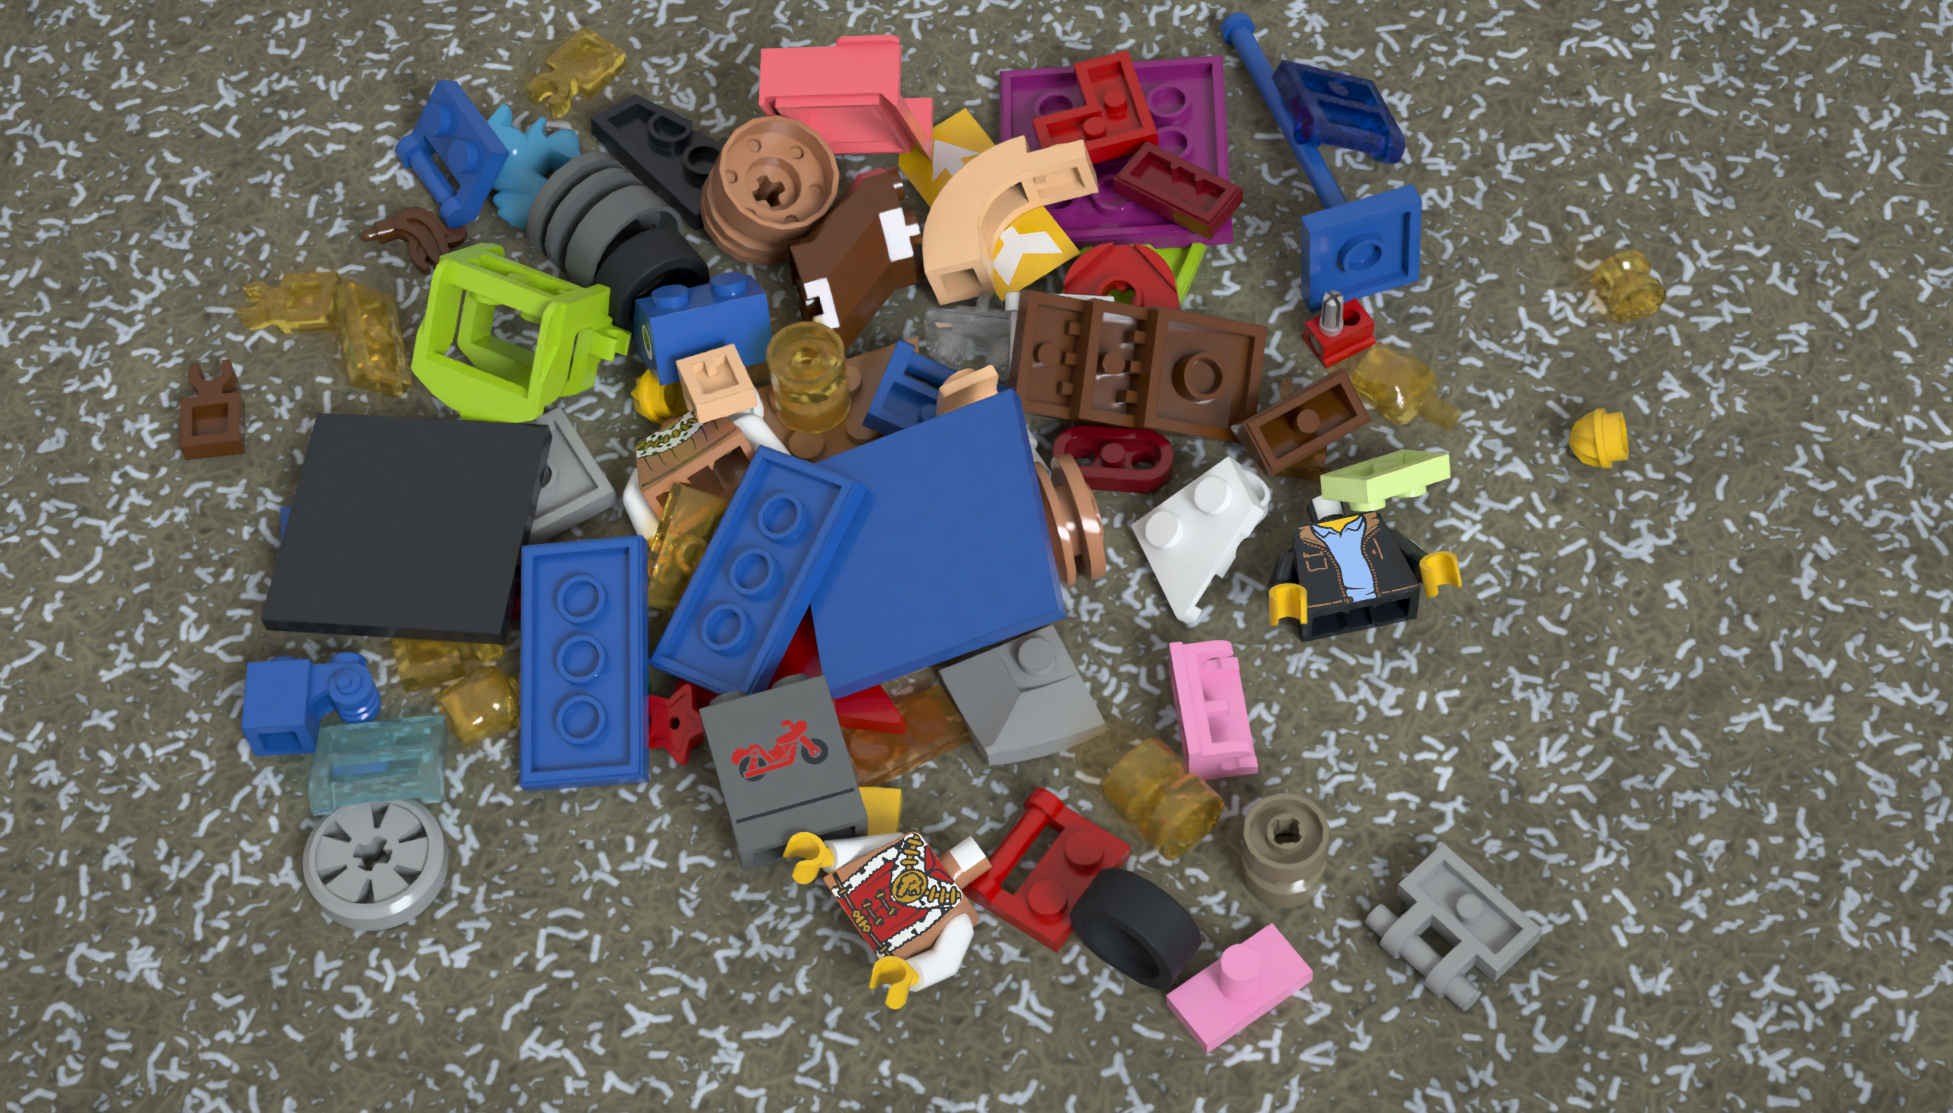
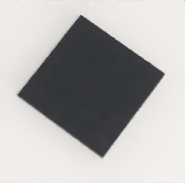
M317 413L261 617L265 628L271 631L505 645L521 577L522 546L528 545L552 442L553 436L549 425Z

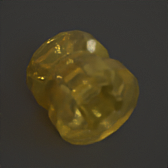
M1629 250L1613 255L1605 260L1592 276V283L1596 291L1601 296L1608 298L1607 311L1615 323L1624 324L1648 317L1658 310L1666 299V291L1661 282L1649 275L1651 264L1642 251Z

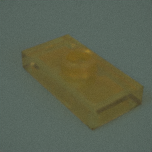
M673 482L648 554L649 606L670 612L675 611L731 502L730 499Z

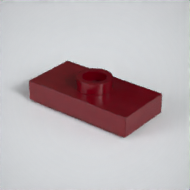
M1148 141L1140 147L1113 179L1114 192L1209 240L1214 237L1243 202V188Z

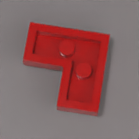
M1128 50L1074 63L1075 81L1084 106L1032 119L1034 135L1039 150L1056 144H1066L1083 139L1092 164L1135 154L1146 141L1158 146L1157 130Z

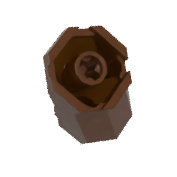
M895 166L887 169L878 168L858 174L808 236L785 242L792 284L797 286L800 302H797L814 353L820 360L844 354L894 290L915 285L918 280L925 279L923 263L916 246L922 243L918 222L913 210L903 212L899 201L905 200L904 189L898 169Z

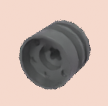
M594 151L571 159L553 173L541 187L529 209L526 226L530 244L545 255L555 266L563 272H567L568 277L576 285L583 288L594 286L597 272L607 257L626 240L640 232L659 227L675 229L683 236L684 229L681 215L647 186H642L641 181L606 152ZM666 271L658 275L657 277L653 278L650 282H648L639 291L637 296L640 293H642L645 289H647L649 286H651L653 283H655L657 280H659L666 273Z

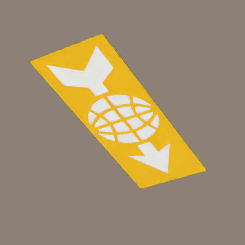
M964 108L933 127L932 162L917 148H911V153H899L898 166L931 208L939 192L949 179L970 160L995 146V144L969 111ZM1044 206L1029 210L1017 217L1004 229L996 242L993 252V270L996 287L995 294L1001 302L1005 300V293L1022 290L1081 253Z

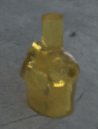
M1381 341L1377 342L1368 351L1350 379L1360 399L1374 407L1385 419L1393 424H1407L1420 414L1451 432L1463 413L1458 408L1434 395L1438 386V379L1428 365L1417 357L1402 354Z
M483 666L470 671L458 683L434 695L436 705L442 717L464 749L496 734L512 731L520 727V674L511 678L498 666Z

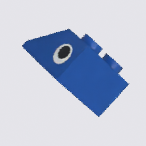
M740 272L722 273L712 277L709 284L691 288L683 285H667L655 289L650 297L635 300L632 327L633 347L660 386L680 381L676 365L677 360L733 343L744 367L776 360L766 292L751 275L745 276V274Z

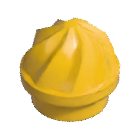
M649 369L642 376L635 378L636 387L631 392V395L634 397V408L651 422L663 424L670 417L683 416L688 412L680 381L660 386Z
M1597 408L1595 411L1583 416L1579 421H1576L1570 433L1569 446L1582 463L1607 469L1612 468V462L1628 460V436L1622 412L1607 413L1605 408Z

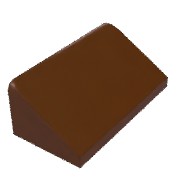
M1343 367L1231 426V429L1267 477H1270L1372 420Z

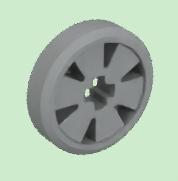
M372 792L355 796L338 804L321 818L312 830L305 845L302 862L303 874L315 902L333 921L357 930H384L406 923L423 912L433 902L445 882L449 865L447 843L437 820L424 805L402 794ZM380 851H385L389 860L388 863L378 862L374 865L372 871H368L363 862L364 859H375Z

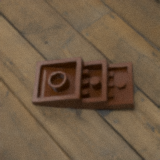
M1033 290L1021 291L1008 389L1012 388L1020 396L1023 412L1026 415L1104 427L1144 429L1158 432L1161 435L1241 444L1231 426L1257 413L1268 326L1165 307L1145 308L1096 298L1082 300Z

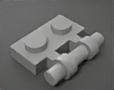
M1444 843L1398 884L1396 896L1410 907L1407 912L1398 918L1384 904H1379L1370 912L1365 920V924L1382 938L1380 946L1394 959L1402 956L1426 978L1424 981L1426 988L1439 999L1444 996L1448 997L1462 1011L1468 1010L1481 995V991L1464 977L1466 972L1475 965L1495 983L1540 940L1542 928ZM1429 926L1454 946L1444 958L1419 937Z

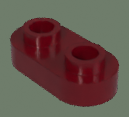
M1086 425L1074 426L1063 431L1056 438L1053 445V457L1069 453L1073 456L1074 460L1087 458L1093 461L1090 466L1078 465L1085 483L1089 485L1091 490L1151 493L1163 488L1170 481L1173 474V448L1163 435L1151 430ZM1140 462H1147L1153 468L1136 470L1133 466Z

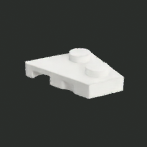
M1229 456L1131 525L1176 618L1186 624L1198 618L1202 610L1195 605L1215 574L1221 578L1224 577L1236 558L1238 545L1243 539L1249 537L1265 512L1241 465Z

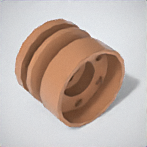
M773 115L753 118L738 127L725 143L715 161L714 167L702 186L699 210L706 232L719 249L738 261L759 266L785 262L787 260L785 242L808 236L824 217L837 196L840 174L833 151L818 132L799 120Z
M1069 453L1054 456L1051 460L1052 482L1044 466L1039 461L1034 462L1060 584L1065 589L1076 584L1074 557L1080 572L1088 582L1103 578L1106 574L1103 525L1094 495L1089 485L1085 483L1076 461Z

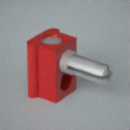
M1330 290L1329 294L1326 292L1323 296L1322 314L1305 322V332L1301 334V337L1326 369L1375 345L1376 339L1373 336L1375 322L1356 298L1344 303L1343 295L1341 296V292Z

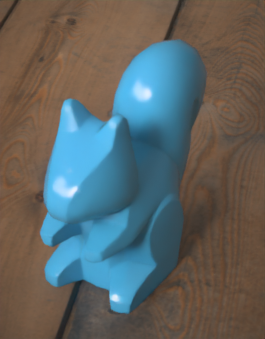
M502 103L487 121L510 152L492 189L498 192L493 197V202L498 208L497 214L499 217L515 228L526 229L529 209L539 190L547 182L544 176L549 171L555 172L571 159L582 155L581 146L577 134L571 129H560L547 136V132H545L547 119L545 117H540L525 132L518 130L512 126L511 108Z

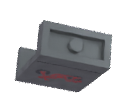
M806 674L787 676L776 681L770 690L748 696L744 691L728 692L711 700L710 706L699 709L701 730L704 740L708 741L733 828L735 848L742 872L787 860L788 858L783 857L785 848L790 838L799 832L815 834L823 842L825 840L868 835L867 813L825 675L810 679Z

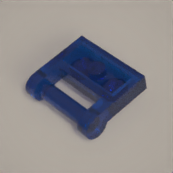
M1281 61L1271 78L1284 100L1285 108L1291 113L1295 121L1293 137L1297 144L1313 148L1326 144L1372 154L1375 161L1392 165L1400 161L1405 151V138L1373 80L1291 61Z

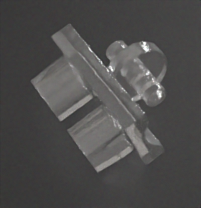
M980 291L976 307L956 305L955 310L927 307L924 322L927 354H930V359L957 371L963 370L965 358L984 360V367L994 366L999 375L998 383L1008 385L1011 313L1005 312V310L994 309L993 292Z

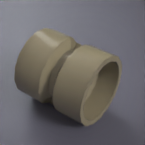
M1278 793L1267 796L1251 807L1244 820L1241 875L1247 890L1258 901L1271 907L1292 908L1303 905L1318 894L1325 881L1329 824L1324 812L1312 800L1290 793Z

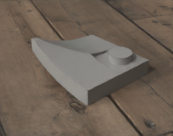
M1053 624L939 670L940 682L959 720L989 766L1047 756L1064 751L1106 733V723Z

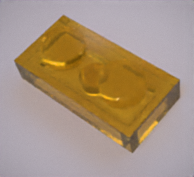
M343 281L332 293V299L349 385L394 398L403 396L412 386L393 295Z

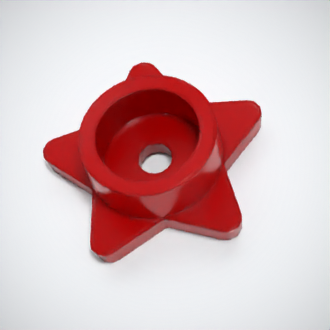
M684 684L671 698L649 695V715L652 721L649 726V750L666 748L678 764L684 766L689 761L691 749L697 747L704 739L699 709L702 707L696 703V687L694 684ZM675 718H678L680 721L677 729L672 727V721Z

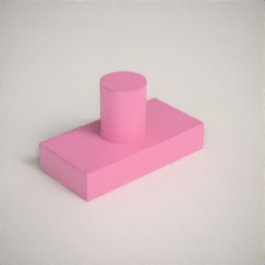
M1271 923L1243 943L1228 947L1220 959L1167 994L1166 1005L1207 1054L1311 982L1313 971L1273 923Z

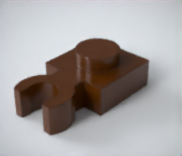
M229 359L222 360V373L217 379L212 381L205 380L199 363L190 366L188 377L197 397L181 399L180 449L185 460L245 453V403L240 392H236L238 378Z

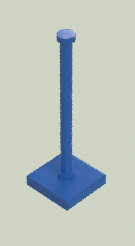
M1243 12L1229 15L1221 23L1220 33L1227 44L1234 45L1325 209L1301 216V296L1309 312L1322 310L1323 296L1326 292L1329 294L1330 290L1341 292L1345 303L1354 298L1359 299L1419 281L1422 199L1413 184L1348 203L1253 35L1255 26L1251 18Z

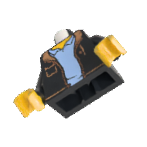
M1322 495L1318 496L1307 505V512L1311 523L1299 525L1293 530L1292 548L1280 553L1266 588L1269 602V624L1277 626L1278 619L1297 618L1299 635L1303 643L1417 619L1421 590L1419 585L1424 587L1425 595L1428 598L1438 595V585L1451 584L1456 588L1462 586L1457 556L1447 551H1437L1429 554L1397 529H1388L1381 514L1367 511L1347 516L1342 501L1324 500Z

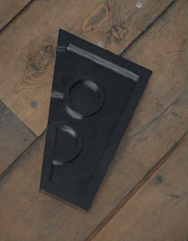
M637 94L591 117V134L648 188L681 215V219L694 231L704 227L699 210L702 186L714 167L715 161L728 138L723 137L717 142L692 130V121Z

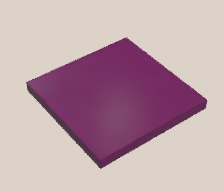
M1223 55L1132 62L1157 130L1158 146L1230 182ZM1073 66L1000 71V143L1024 135L1030 151H1037L1039 147L1034 135L1033 118L1084 106L1075 81ZM1134 154L1092 164L1097 177L1098 193L1044 205L1079 251L1087 246L1095 247L1112 242L1115 246L1123 244L1133 245V243L1140 245L1150 244L1155 249L1191 247L1192 243H1202L1205 246L1233 244L1232 215L1214 237L1209 240L1114 192L1113 179Z

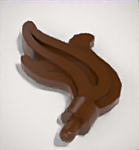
M409 207L397 212L391 218L374 222L375 228L363 231L360 236L364 242L379 239L380 244L397 239L408 242L411 262L421 273L429 275L431 271L427 262L429 261L435 270L441 255L450 253L449 248H454L464 243L467 238V231L465 227L457 229L448 228L429 210L420 207Z

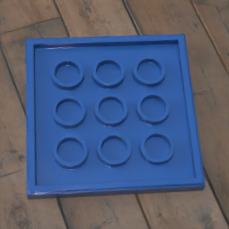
M1012 388L814 463L858 479L868 488L810 602L822 675H825L833 699L837 700L1067 617L1021 398Z

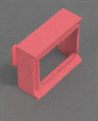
M894 35L841 36L836 38V46L761 49L759 106L767 116L778 115L801 121L821 135L834 155L911 153V148H917L932 162L934 101L932 98H903L900 94L902 48L899 37Z

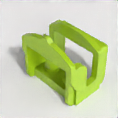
M482 242L441 255L439 263L433 272L426 313L417 331L411 365L412 371L434 396L450 408L458 411L462 420L520 423L540 418L543 415L544 407L552 404L559 397L576 395L591 389L594 386L598 364L601 359L614 361L615 352L627 356L632 333L612 325L613 318L608 316L610 288L602 284L583 288L504 258V249L502 246L494 243L485 244ZM464 289L466 294L457 345L475 367L445 356L455 335ZM504 304L521 311L520 316L523 319L541 324L535 352L490 335L496 305ZM578 333L572 367H570L574 341L576 334Z

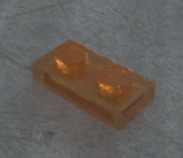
M940 684L895 705L907 726L904 735L852 728L842 731L858 787H878L970 741L968 728Z

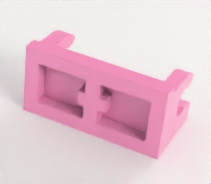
M1214 640L1182 644V641L1169 643V675L1188 782L1258 773V763L1252 742L1238 658L1229 657L1234 654L1232 643L1229 641Z

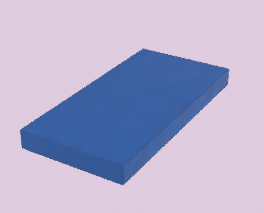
M760 444L648 664L661 673L685 683H692L695 687L717 696L733 691H744L747 693V696L766 691L868 488L858 479Z
M643 535L522 546L520 787L524 791L649 782L648 541Z

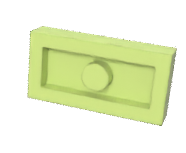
M1405 449L1320 475L1322 499L1348 502L1349 510L1360 512L1382 509L1386 506L1385 499L1390 497L1410 498L1424 495L1427 493L1426 485L1451 478L1448 453Z

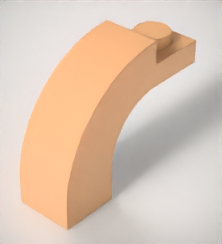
M1025 136L1016 137L982 152L949 179L931 206L922 239L924 271L940 305L996 292L993 270L994 248L1001 233L1017 217L1037 207L1099 192L1096 173L1083 139L1066 144H1056L1049 148L1031 152Z

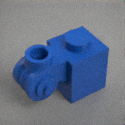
M343 652L333 655L329 663L312 664L310 659H298L291 656H279L264 662H248L241 729L254 755L271 756L318 753L320 720L332 711H337L342 722L349 726L358 727L372 721L380 712L382 702L372 674L367 669V659L356 653Z

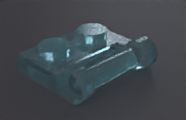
M446 714L320 727L308 786L310 808L313 815L333 814L336 807L413 798H421L423 804L443 802V777L450 736Z

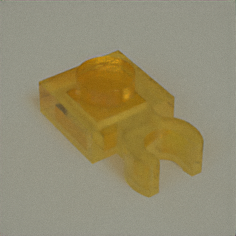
M584 26L547 59L550 73L540 74L530 81L527 89L531 103L537 105L544 97L554 95L548 101L551 116L555 119L564 116L571 109L572 98L578 92L588 99H592L628 66L625 51Z
M337 271L283 275L280 288H270L264 282H251L244 285L243 292L250 303L256 305L249 308H237L236 315L243 326L249 330H260L273 323L279 334L333 331L345 284Z
M392 638L400 681L406 693L467 676L464 661L474 658L480 662H494L507 655L504 645Z

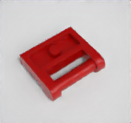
M1035 787L1023 803L1025 812L988 858L993 867L961 890L972 901L1057 953L1074 931L1069 913L1101 869L1121 868L1130 856V845L1067 808L1049 790ZM1046 825L1059 832L1058 838L1014 895L1001 888V884Z

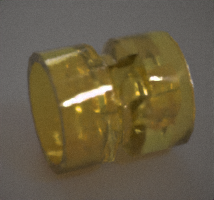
M800 321L785 326L773 336L767 346L766 354L769 379L772 384V396L777 415L788 428L801 433H821L833 429L845 419L851 408V389L847 374L845 347L840 335L831 327L818 322Z
M1154 737L1138 744L1118 762L1104 783L1102 797L1130 824L1140 822L1139 834L1165 859L1173 860L1183 855L1212 830L1225 808V799L1197 773L1186 775L1187 763L1162 739Z

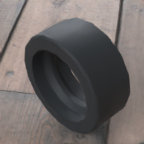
M659 227L640 232L614 250L597 272L594 285L602 284L610 288L608 316L613 318L612 324L632 333L635 300L650 297L655 289L667 285H683L691 288L709 284L710 275L707 263L678 231ZM667 271L663 279L651 290L636 297L648 282Z
M1116 867L1101 869L1069 913L1073 929L1082 942L1099 959L1136 982L1155 989L1170 988L1202 944L1198 926L1190 914L1172 896L1153 882L1131 871Z

